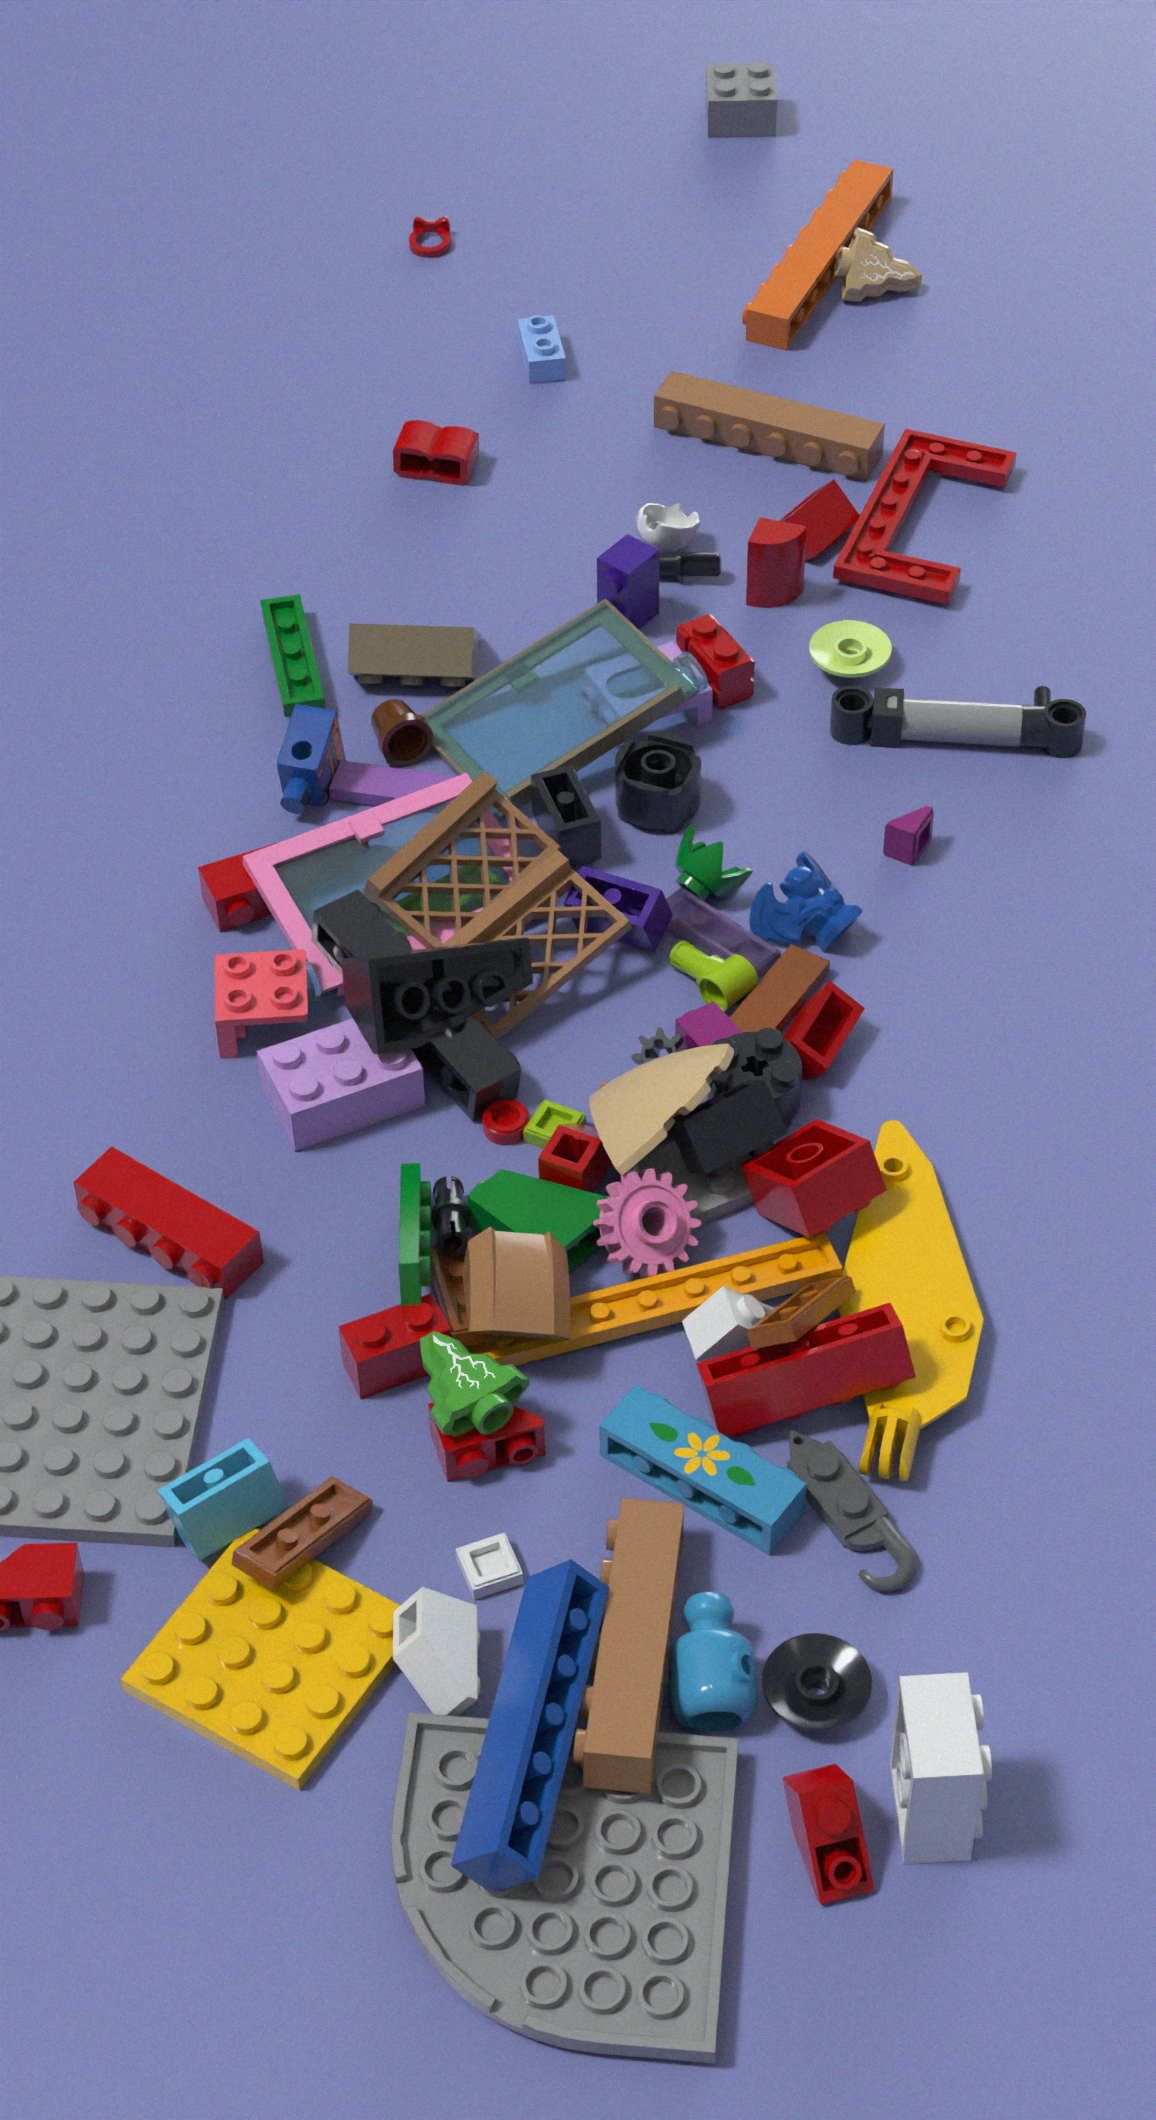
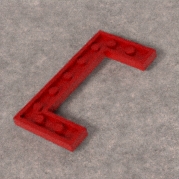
M905 429L834 564L833 578L948 605L960 581L961 568L889 551L930 471L945 474L949 477H960L978 481L986 485L1005 487L1015 467L1017 452Z

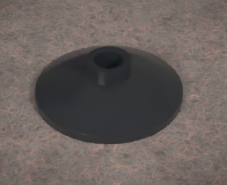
M809 1633L792 1637L773 1650L763 1669L762 1688L769 1707L784 1722L806 1731L826 1732L842 1728L861 1715L871 1696L872 1677L866 1660L854 1646L832 1635ZM812 1688H818L825 1693L816 1695L807 1691Z

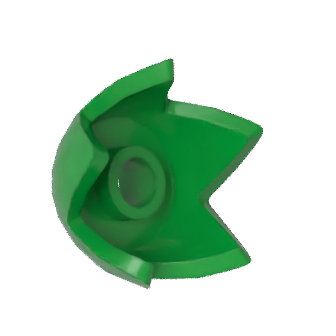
M690 824L681 840L676 856L675 867L680 873L676 879L677 884L701 902H704L708 896L715 899L726 896L742 886L753 870L748 867L741 870L734 867L722 872L723 842L719 841L706 846L701 841L692 845L696 829Z

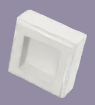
M505 1532L455 1549L456 1560L473 1600L524 1584L523 1572Z

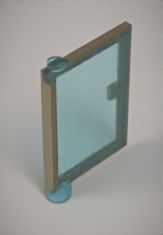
M604 599L422 715L425 716V720L431 727L434 735L431 748L457 776L467 773L473 782L481 773L486 771L498 781L495 789L519 809L532 801V774L572 765L575 772L579 771L708 688V680L701 665L689 652L680 654L672 662L610 602ZM494 806L490 809L493 815L500 821L505 818Z

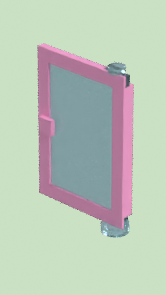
M467 773L243 856V866L293 950L304 949L306 951L308 1004L334 993L337 997L344 995L342 974L311 941L314 910L357 889L363 894L368 878L472 783ZM489 810L484 815L485 828L502 829L491 810ZM477 822L471 828H478ZM459 838L455 842L456 855L480 856L478 838ZM486 839L487 856L510 857L509 839ZM447 849L442 855H449V850ZM430 865L426 869L427 883H451L450 865ZM457 866L458 884H482L480 866ZM488 866L489 884L508 885L512 881L511 867ZM519 867V874H520L526 867ZM419 877L415 879L413 882L420 883ZM402 892L394 899L405 911H422L420 893ZM428 893L429 911L453 912L452 894ZM459 894L460 912H480L483 909L482 894ZM490 895V901L497 895ZM380 907L385 919L397 932L400 931L407 937L413 950L427 949ZM430 922V933L443 944L454 935V923ZM461 922V928L468 922Z

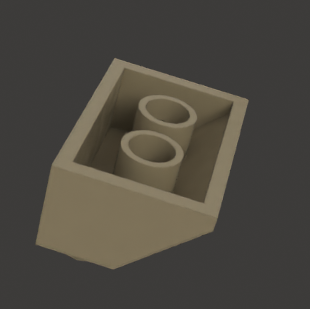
M349 623L348 674L358 676L359 684L383 685V677L399 678V685L424 686V679H441L440 686L465 687V680H476L481 634L474 627Z

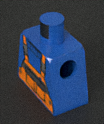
M295 704L277 759V770L283 792L280 804L290 813L301 814L305 811L307 805L322 807L327 804L330 798L329 788L340 760L346 761L336 711Z

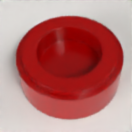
M503 1099L495 1101L488 1105L483 1112V1132L488 1140L498 1145L519 1143L523 1140V1130L530 1121L529 1112L523 1104L515 1100Z

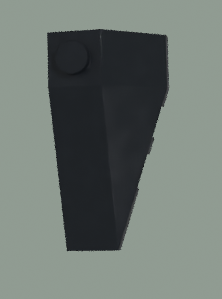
M529 937L341 959L345 1005L373 1054L419 1048L432 1041L431 1038L448 1028H455L464 1023L465 1019L485 1007H492L533 984Z

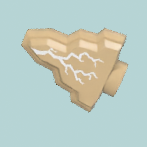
M858 227L855 229L849 248L843 246L839 248L833 269L834 276L842 278V300L850 302H861L864 297L878 298L886 290L902 293L917 289L921 285L923 275L908 261L894 258L890 247L877 242L874 233Z

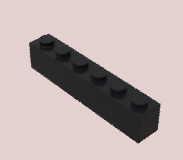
M359 889L314 910L311 941L341 974V959L413 950L407 937L402 932H397L385 919L380 907L376 903L370 902ZM471 1015L465 1019L464 1023L455 1028H448L433 1036L431 1038L432 1041L419 1048H413L412 1051L423 1067L471 1121H474L483 1116L484 1110L491 1103L503 1099L513 1100L517 1098L522 1068L514 1054L510 1051H505L493 1038L489 1027L483 1021H478Z

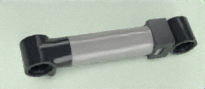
M845 686L835 691L831 698L830 734L835 741L845 745L864 743L871 735V747L900 748L901 740L1041 748L1052 757L1070 758L1081 751L1086 710L1080 703L1074 700L1056 699L1051 701V690L1045 686L1035 689L1034 705L904 698V689L875 687L873 700V696L868 690L857 686Z

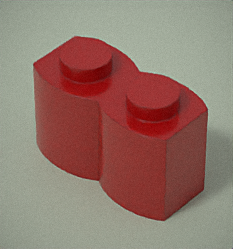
M407 421L404 423L393 448V472L410 479H427L431 477L445 484H467L479 457V434L461 426L441 428L427 421Z

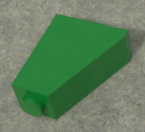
M501 1169L487 1181L479 1182L470 1194L467 1195L470 1212L469 1227L478 1234L490 1226L495 1231L544 1235L550 1231L566 1248L570 1275L604 1247L597 1244L601 1236L599 1228L593 1226V1221L600 1217L601 1209L596 1206L597 1201L608 1197Z

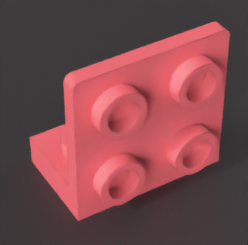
M304 949L215 955V1025L220 1059L238 1057V1039L247 1038L246 1025L305 1022L308 1020L307 957Z

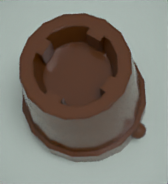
M398 699L387 700L375 708L371 716V725L386 763L401 767L410 766L421 761L431 749L434 736L431 727L425 720V716L422 714L417 715L404 701Z

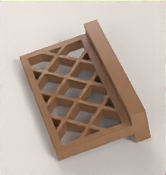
M486 771L481 773L367 880L363 895L370 902L380 906L426 948H436L442 945L430 933V922H453L455 934L461 929V922L469 923L554 851H559L560 849L559 844L495 789L498 781ZM494 806L507 818L508 829L485 828L484 815ZM477 822L478 828H471ZM459 838H478L480 856L456 855L455 842ZM486 839H509L510 857L487 856ZM517 839L533 840L544 851L537 857H518ZM447 849L449 850V855H442ZM430 865H450L451 883H427L426 869ZM457 866H480L482 884H458ZM488 866L511 867L512 881L508 885L489 884ZM519 867H526V868L519 874ZM419 877L420 883L413 882L415 879ZM402 892L420 893L422 911H405L394 899ZM428 893L452 894L453 912L429 911ZM459 894H482L483 909L480 912H460ZM490 895H497L490 901Z
M556 850L439 947L529 937L530 946H546L545 962L531 963L532 974L544 973L543 984L535 990L519 991L501 1001L509 1002V1012L495 1024L485 1016V1008L473 1014L478 1021H483L489 1027L493 1038L498 1041L628 932L632 926L630 920L571 868L569 860L560 851ZM572 886L582 894L581 906L558 907V898L571 889ZM588 917H608L614 923L603 933H587ZM549 918L547 935H524L525 926L533 919ZM557 918H580L579 934H555ZM578 945L577 955L569 962H553L554 946Z

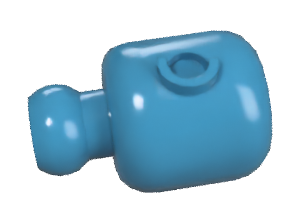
M717 1592L698 1593L689 1597L683 1609V1618L686 1625L690 1628V1632L675 1640L668 1655L669 1682L666 1686L667 1698L678 1723L690 1730L699 1732H713L715 1730L716 1732L738 1729L751 1720L757 1709L758 1693L755 1652L746 1637L734 1630H729V1626L734 1619V1608L729 1598Z

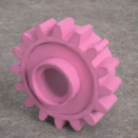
M649 1168L640 1170L638 1174L635 1171L625 1173L621 1176V1183L615 1182L606 1186L609 1197L598 1200L596 1206L601 1209L599 1219L593 1221V1226L599 1228L601 1236L597 1244L598 1246H605L610 1253L607 1258L609 1263H623L622 1272L625 1274L637 1273L639 1270L641 1278H647L656 1275L657 1272L662 1274L674 1271L673 1263H686L689 1260L684 1247L688 1248L698 1245L699 1241L690 1235L691 1228L701 1226V1220L691 1218L689 1212L698 1203L696 1200L685 1202L682 1196L685 1194L688 1186L684 1183L672 1187V1174L669 1172L656 1176L654 1169ZM644 1213L648 1216L651 1223L649 1234L645 1231L642 1224Z

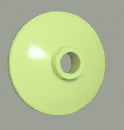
M842 620L824 625L813 634L809 643L810 657L820 669L836 676L849 678L868 676L878 672L889 662L892 652L891 641L881 629L872 624L856 620Z

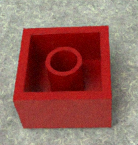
M818 1119L777 1142L770 1150L757 1154L740 1165L758 1214L809 1238L826 1233L832 1228L833 1223L851 1212H857L870 1205L872 1199L887 1191L870 1140Z

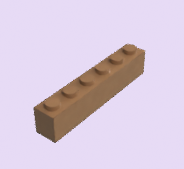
M675 371L669 373L654 395V427L865 481L868 480L883 455L885 423Z
M621 1498L619 1518H609L606 1550L613 1551V1558H603L600 1580L610 1588L599 1633H601L600 1642H596L588 1675H595L594 1684L585 1686L580 1708V1718L588 1719L587 1730L577 1729L574 1743L573 1762L583 1764V1787L651 1794L684 1539L685 1503Z

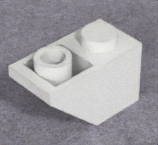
M721 1287L682 1320L695 1359L701 1362L751 1346L746 1332L775 1308L759 1302L749 1294L744 1295L728 1287Z
M421 1587L393 1612V1659L434 1715H460L478 1700L481 1687L480 1678L477 1676V1650L480 1643V1632L477 1629V1605Z

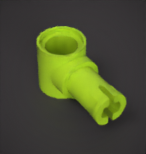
M687 941L678 942L671 950L670 959L672 961H670V965L696 979L699 993L706 1004L714 1001L723 1012L747 995L758 984L757 972L752 964L741 955L732 954L726 960L717 955L708 956Z

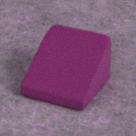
M925 806L888 822L884 833V855L911 866L913 863L915 864L932 840L933 807Z

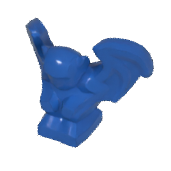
M802 851L796 857L798 867L790 870L784 882L780 883V888L783 894L788 897V900L779 902L774 895L772 882H767L760 888L752 902L749 915L750 930L760 948L766 947L767 941L785 946H790L791 944L798 946L801 942V935L805 934L816 937L817 946L824 952L852 926L863 912L858 905H845L842 895L839 894L837 889L831 888V881L816 860L806 851Z

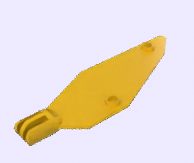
M889 1120L881 1125L874 1151L887 1191L872 1199L869 1206L858 1212L842 1276H851L856 1293L842 1303L838 1310L842 1318L891 1303L903 1325L916 1378L903 1381L892 1389H877L862 1394L869 1416V1425L858 1470L862 1475H871L879 1443L881 1444L878 1467L879 1478L891 1479L898 1449H902L899 1480L908 1481L920 1430L967 1400L984 1319L933 1166L903 1124L899 1121Z

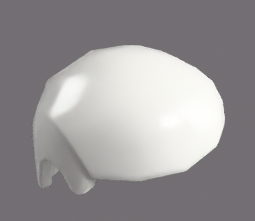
M647 503L638 511L636 516V527L642 540L661 552H677L678 548L688 546L693 540L700 524L699 514L692 512L687 517L684 515L679 503L668 508L661 504Z

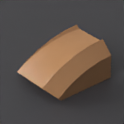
M490 1226L468 1241L462 1276L469 1333L570 1340V1286L566 1248L550 1231L541 1235L495 1231Z

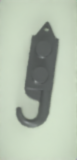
M790 1430V1461L787 1462V1468L807 1483L806 1500L844 1548L848 1547L856 1551H868L884 1546L898 1565L897 1571L891 1576L877 1577L863 1569L859 1572V1578L867 1586L880 1591H893L903 1588L912 1580L916 1572L917 1559L912 1547L889 1520V1513L831 1440L822 1443L794 1430Z

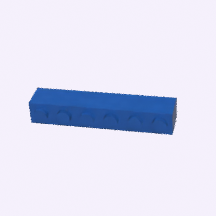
M572 1559L527 1577L451 1862V1867L491 1893L532 1881L539 1877L610 1588Z

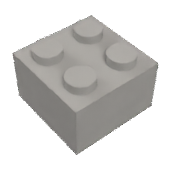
M755 61L749 64H731L719 62L715 65H706L705 102L708 138L776 136L777 93L774 63L766 64Z

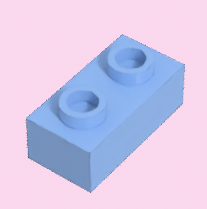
M535 315L530 318L517 319L518 343L529 384L566 380V358L554 315Z

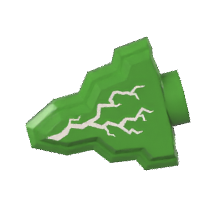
M433 1331L420 1338L423 1368L432 1378L428 1386V1395L434 1403L431 1409V1417L442 1434L457 1437L476 1428L479 1433L486 1435L502 1428L513 1414V1405L529 1387V1379L514 1365H500L488 1354H471L459 1340L437 1331Z

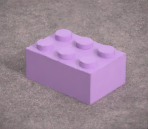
M353 1018L257 1051L261 1088L295 1152L426 1106L423 1068L412 1049L373 1054Z

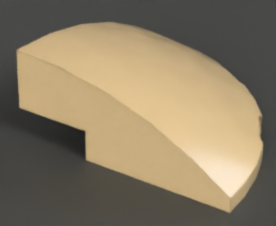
M728 1043L687 1049L646 1062L613 1079L589 1096V1107L597 1133L615 1169L621 1176L667 1137V1131L675 1123L672 1115L677 1110L683 1116L687 1115L711 1091L709 1085L713 1079L709 1074L713 1071L720 1075L726 1071L734 1056V1049Z

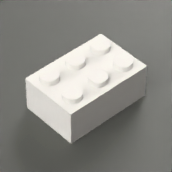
M968 1672L899 1676L890 1771L903 1865L971 1861L974 1838L983 1837L981 1810L987 1809L986 1781L992 1779V1761L989 1746L979 1745L978 1730L984 1727L983 1703L980 1694L971 1695Z

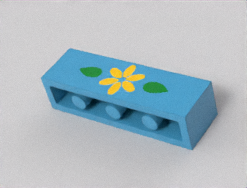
M635 1384L599 1425L600 1456L679 1503H685L686 1507L769 1556L805 1514L807 1483L802 1481L796 1473L788 1468L778 1467L760 1457L747 1444L734 1442L720 1434L705 1420L693 1418L675 1408L660 1394H651Z

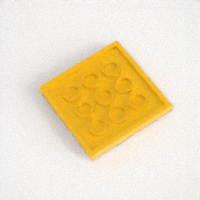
M254 1528L229 1545L125 1672L120 1681L124 1692L300 1791L395 1666L396 1662L393 1659V1612L401 1605L315 1559H312L274 1590L268 1588L231 1565L233 1551L260 1531Z

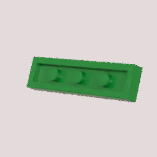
M300 594L260 600L262 618L284 717L292 716L295 704L326 709Z
M420 1163L401 1164L398 1257L401 1307L421 1305L422 1287L431 1286V1182L421 1181Z

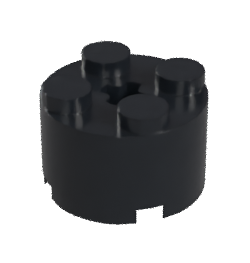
M669 733L648 734V740L635 743V738L620 747L615 757V803L619 819L625 823H633L648 829H659L663 833L672 834L679 832L683 828V823L689 821L697 813L701 804L700 755L697 756L695 754L693 745L688 740Z
M763 1028L758 1032L738 1033L728 1038L716 1040L712 1045L728 1043L734 1049V1056L726 1071L720 1075L713 1071L709 1074L713 1080L709 1085L711 1091L707 1094V1100L747 1080H766L787 1129L791 1125V1119L799 1112L801 1101L802 1062L796 1049L784 1040L783 1034L774 1028Z

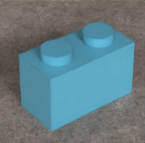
M249 1438L244 1439L157 1490L170 1520L176 1528L178 1537L198 1561L221 1551L227 1544L254 1528L268 1523L273 1517L289 1508L270 1461Z

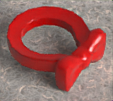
M416 216L413 220V232L409 236L410 250L415 255L426 258L445 254L451 247L448 218L444 216L436 221H426L424 218ZM426 232H436L443 239V242L434 247H423L417 243V240Z

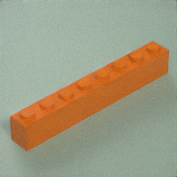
M854 159L846 172H841L833 190H828L823 204L820 208H815L810 222L807 226L801 228L795 243L787 247L782 261L774 265L767 282L760 285L757 296L751 303L748 302L742 316V323L746 325V341L787 351L837 279V276L833 274V269L839 248L841 246L849 248L857 227L870 231L891 201L894 168Z

